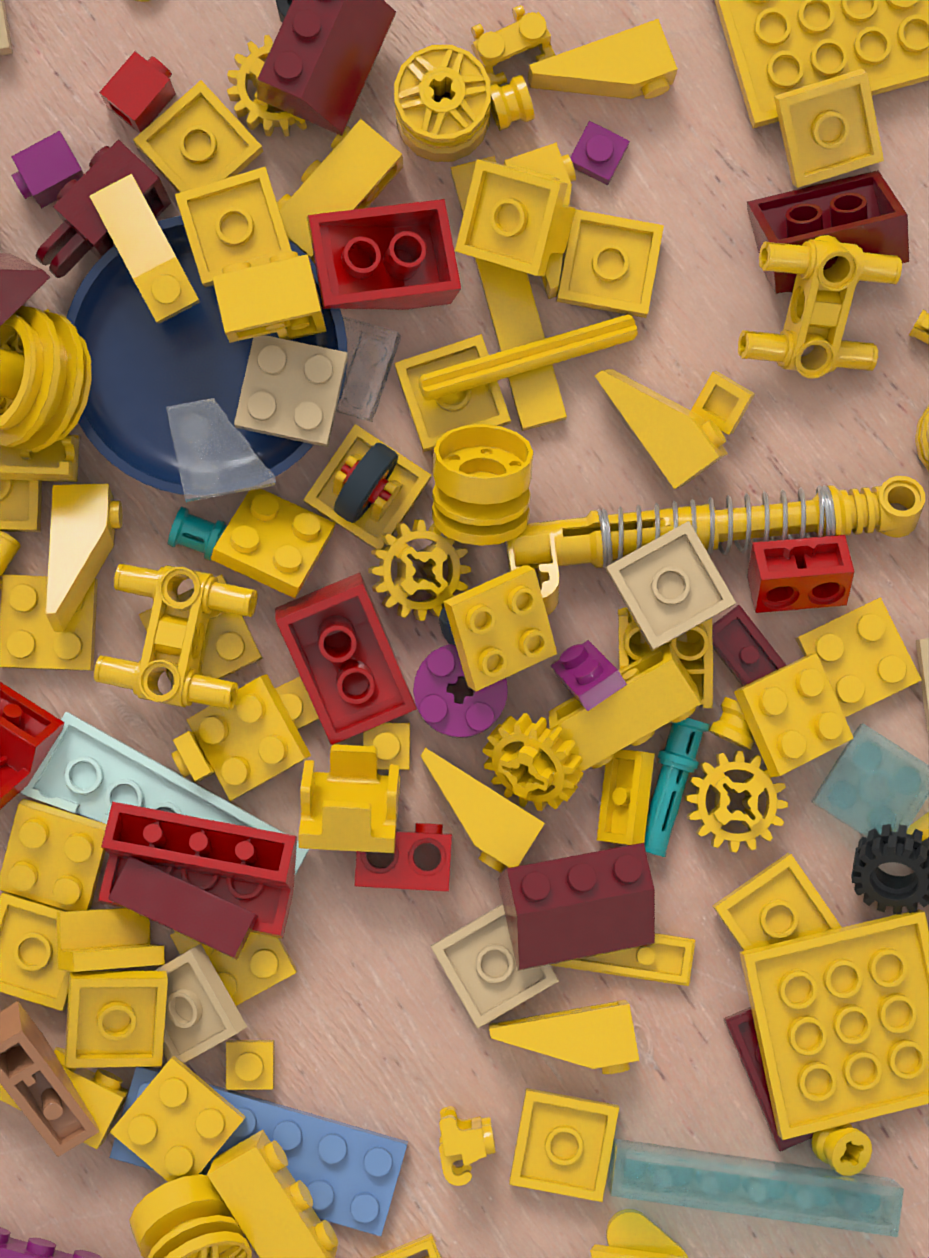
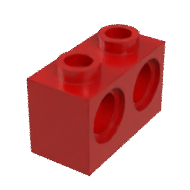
M845 535L753 542L747 578L755 613L847 606L855 571Z
M415 823V832L396 831L394 859L386 867L373 865L368 858V852L356 851L354 886L449 892L452 834L443 833V824ZM432 843L439 848L441 861L437 867L425 870L415 863L414 851L419 845Z

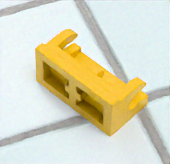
M68 434L64 439L38 452L0 445V479L77 482L80 436Z

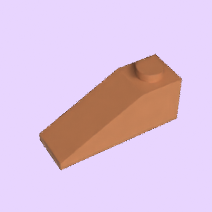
M17 1001L0 1012V1084L56 1156L59 1157L99 1133L98 1125L45 1036L21 1004Z

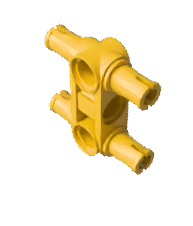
M829 235L819 236L813 240L810 239L804 242L802 246L768 241L763 242L759 253L760 268L763 271L797 274L783 330L780 334L742 330L738 341L739 356L742 359L774 361L781 368L798 371L803 377L810 379L819 378L826 373L834 371L837 367L873 371L878 360L877 346L871 342L842 340L856 284L859 280L895 285L898 283L902 272L901 259L896 255L866 253L856 244L840 243L835 237ZM838 256L832 267L823 270L829 259ZM815 345L809 354L801 356L807 347Z
M119 564L114 576V589L150 597L154 601L142 658L139 662L100 655L94 669V680L99 683L131 689L138 698L183 708L191 706L194 702L230 710L233 709L237 699L238 684L199 675L198 667L210 613L215 610L252 617L257 605V591L219 583L217 577H214L213 574L190 570L185 567L167 565L160 567L159 570ZM191 579L194 584V592L187 601L181 602L178 598V587L184 580ZM170 670L174 676V685L167 694L163 695L158 688V680L163 672Z

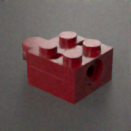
M119 139L111 147L104 146L91 159L89 163L90 169L78 181L76 179L69 181L57 195L58 202L53 208L63 223L36 252V259L42 265L50 264L49 271L57 278L65 276L89 250L100 259L115 245L90 195L132 174L155 218L172 203L159 176Z

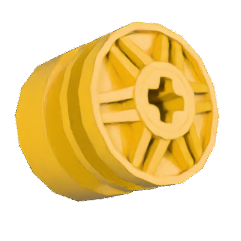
M430 45L414 52L401 65L394 82L396 125L403 142L417 156L433 162H454L470 155L483 142L490 125V80L483 64L469 51L454 45ZM445 92L451 93V100L443 98L438 103L434 99V94L442 96Z
M486 424L461 426L447 431L437 439L433 453L435 485L432 491L434 501L432 505V519L435 527L448 538L461 543L479 546L501 544L515 539L525 531L530 514L529 502L531 493L529 485L532 479L533 450L529 441L510 429Z
M207 1175L183 1176L164 1183L148 1193L135 1206L129 1219L132 1234L143 1258H252L251 1248L248 1241L243 1237L242 1229Z

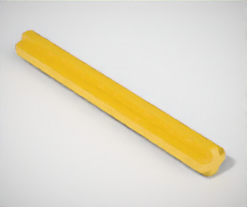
M623 315L423 374L418 380L419 388L423 398L430 401L632 341L638 335L637 326L632 315Z

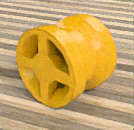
M521 75L513 77L509 84L503 86L495 83L490 85V109L499 131L509 128L513 121L522 120L528 122L535 119L532 100L525 80Z
M724 697L720 705L722 714L718 721L712 723L709 732L734 745L751 750L755 741L738 701Z
M850 1123L813 1133L811 1144L815 1156L829 1164L833 1170L843 1176H852L859 1173L866 1167L871 1158L872 1144L869 1137L857 1128H853Z

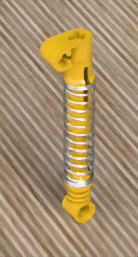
M895 476L886 480L881 486H873L871 490L868 487H862L860 493L857 488L850 489L847 493L845 489L839 490L833 485H823V487L818 485L815 497L805 501L804 490L800 487L798 489V502L787 503L786 492L782 489L780 491L781 503L769 504L768 494L764 491L762 493L763 505L751 506L750 496L746 493L744 495L745 507L732 508V499L728 495L726 497L727 509L715 510L713 498L711 497L708 499V504L695 505V500L692 499L690 501L691 506L677 507V502L673 501V508L659 509V504L655 503V510L641 511L640 505L636 506V512L623 513V508L619 507L618 514L609 515L604 508L602 510H592L586 517L528 523L525 531L515 539L506 542L509 572L523 565L539 569V587L548 616L558 605V566L591 563L596 568H606L616 562V560L625 557L687 521L691 523L704 548L708 551L709 556L713 550L718 548L722 554L727 555L731 549L732 541L735 542L740 552L745 553L749 548L750 539L753 542H758L757 538L764 537L763 542H765L770 537L771 541H776L774 536L781 535V540H786L787 535L789 539H794L792 534H800L799 539L804 538L805 533L807 538H812L810 532H816L818 537L848 536L851 534V530L853 534L858 535L863 532V529L865 533H873L875 528L877 532H881L884 535L900 538L909 535L915 530L925 504V492L915 479L908 476ZM899 503L905 506L908 510H897L894 509L890 504ZM746 539L744 549H742L739 540ZM728 541L726 551L723 549L721 542Z

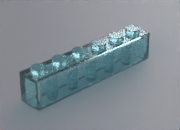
M616 1138L613 1140L607 1182L610 1195L615 1197L898 1237L904 1188L893 1178L859 1173L852 1176H843L832 1169Z

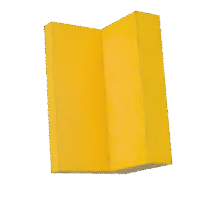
M126 908L57 912L58 970L80 972L165 965L164 946L150 944V919Z

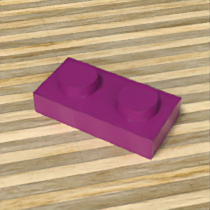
M589 640L583 644L569 647L561 654L558 661L550 665L558 679L587 711L627 685L618 669Z

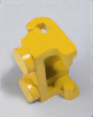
M518 5L512 8L515 23L496 32L490 31L484 33L480 23L471 27L475 40L471 48L476 59L483 64L489 77L490 85L495 83L500 86L507 82L504 72L502 71L495 75L493 67L497 63L523 51L531 50L538 46L542 54L535 56L537 62L555 56L550 42L551 35L547 29L546 21L540 12L525 14L523 6Z
M443 1107L440 1110L441 1119L439 1121L441 1131L439 1152L445 1179L450 1184L462 1186L472 1179L471 1164L487 1157L488 1154L496 1153L491 1118H481L480 1116L459 1119L454 1107ZM458 1160H463V1165L456 1166L453 1163Z

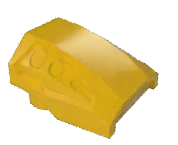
M627 607L618 609L619 670L652 652ZM711 618L669 642L697 685L703 708H713V639Z

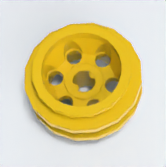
M21 306L0 326V445L38 452L64 439L78 424L87 404L92 381L91 357L85 340L78 334L76 327L64 315L43 312L35 307Z

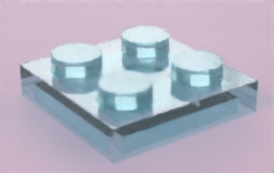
M864 723L859 724L853 734L854 739L847 743L811 802L866 838L868 831L876 828L879 834H881L882 825L891 824L892 832H898L899 824L907 825L908 830L929 796V765Z

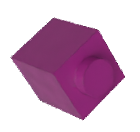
M60 130L11 156L19 170L11 175L24 199L33 196L41 209L57 201L58 193L69 181L73 179L78 181L84 175L82 168Z

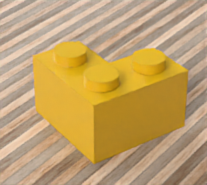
M294 251L283 252L270 257V263L251 267V264L248 262L235 263L222 269L223 274L212 276L224 331L230 343L277 332L279 338L286 340L326 332L308 254L298 256V253Z

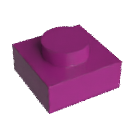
M589 121L570 157L573 167L609 185L630 141Z

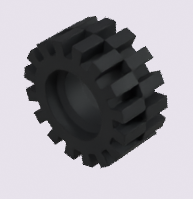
M891 824L882 825L881 834H879L876 828L868 831L867 838L862 836L858 842V847H856L851 880L852 883H855L854 890L858 896L864 894L863 902L868 906L874 901L878 902L877 910L884 913L886 907L891 906L893 907V914H901L902 907L904 906L907 907L909 913L917 911L918 903L923 907L929 904V837L922 841V831L915 828L912 835L907 834V825L899 824L898 832H892ZM895 862L908 866L914 872L906 876H894L885 873L878 866L884 863Z

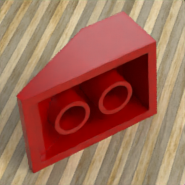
M445 199L307 216L323 309L409 310L448 305L453 302L461 290Z
M361 572L275 608L276 623L331 745L417 710Z

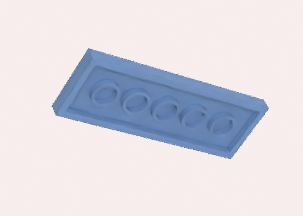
M136 1067L122 1116L161 1071L160 1069ZM208 1084L246 1117L199 1174L207 1175L217 1155L264 1130L269 1140L277 1141L284 1150L288 1160L287 1168L295 1181L301 1180L308 1188L313 1199L312 1208L319 1219L382 1236L408 1141ZM115 1137L109 1158L154 1170Z

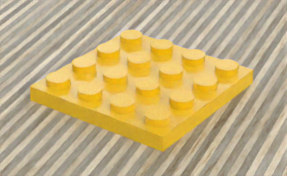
M917 909L913 913L896 914L739 952L777 1133L782 1140L929 1104V929L924 911Z

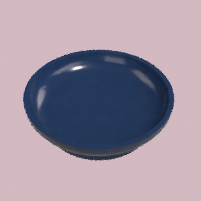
M182 216L157 221L200 303L158 324L115 245L109 249L83 279L74 295L66 317L76 327L78 334L85 340L91 357L92 381L87 404L78 424L90 442L111 464L128 476L159 490L180 495L219 496L256 487L289 469L314 444L243 430L234 426L253 338L229 342L224 331L215 287L212 285L204 288ZM289 241L291 250L297 252L298 256L306 255L299 247ZM309 258L326 332L291 339L290 341L347 352V337L340 308L323 309L316 266ZM277 332L266 334L267 336L279 338ZM346 363V368H345V372H344L343 382H342L341 391H340V395H339V400H340L341 395H342L343 386H344V382H345V378H346L347 363Z

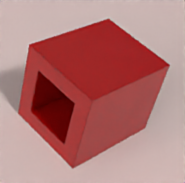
M136 51L132 53L99 92L106 106L138 133L146 129L176 95L169 79L172 76L170 70L155 57L151 56L146 60Z

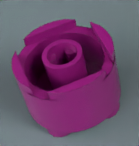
M448 644L432 651L417 670L413 687L415 704L423 720L436 732L452 738L476 736L489 729L500 717L507 700V679L504 678L479 691H474L473 697L466 696L463 704L455 703L454 694L447 692L448 685H456L458 679H465L456 646Z

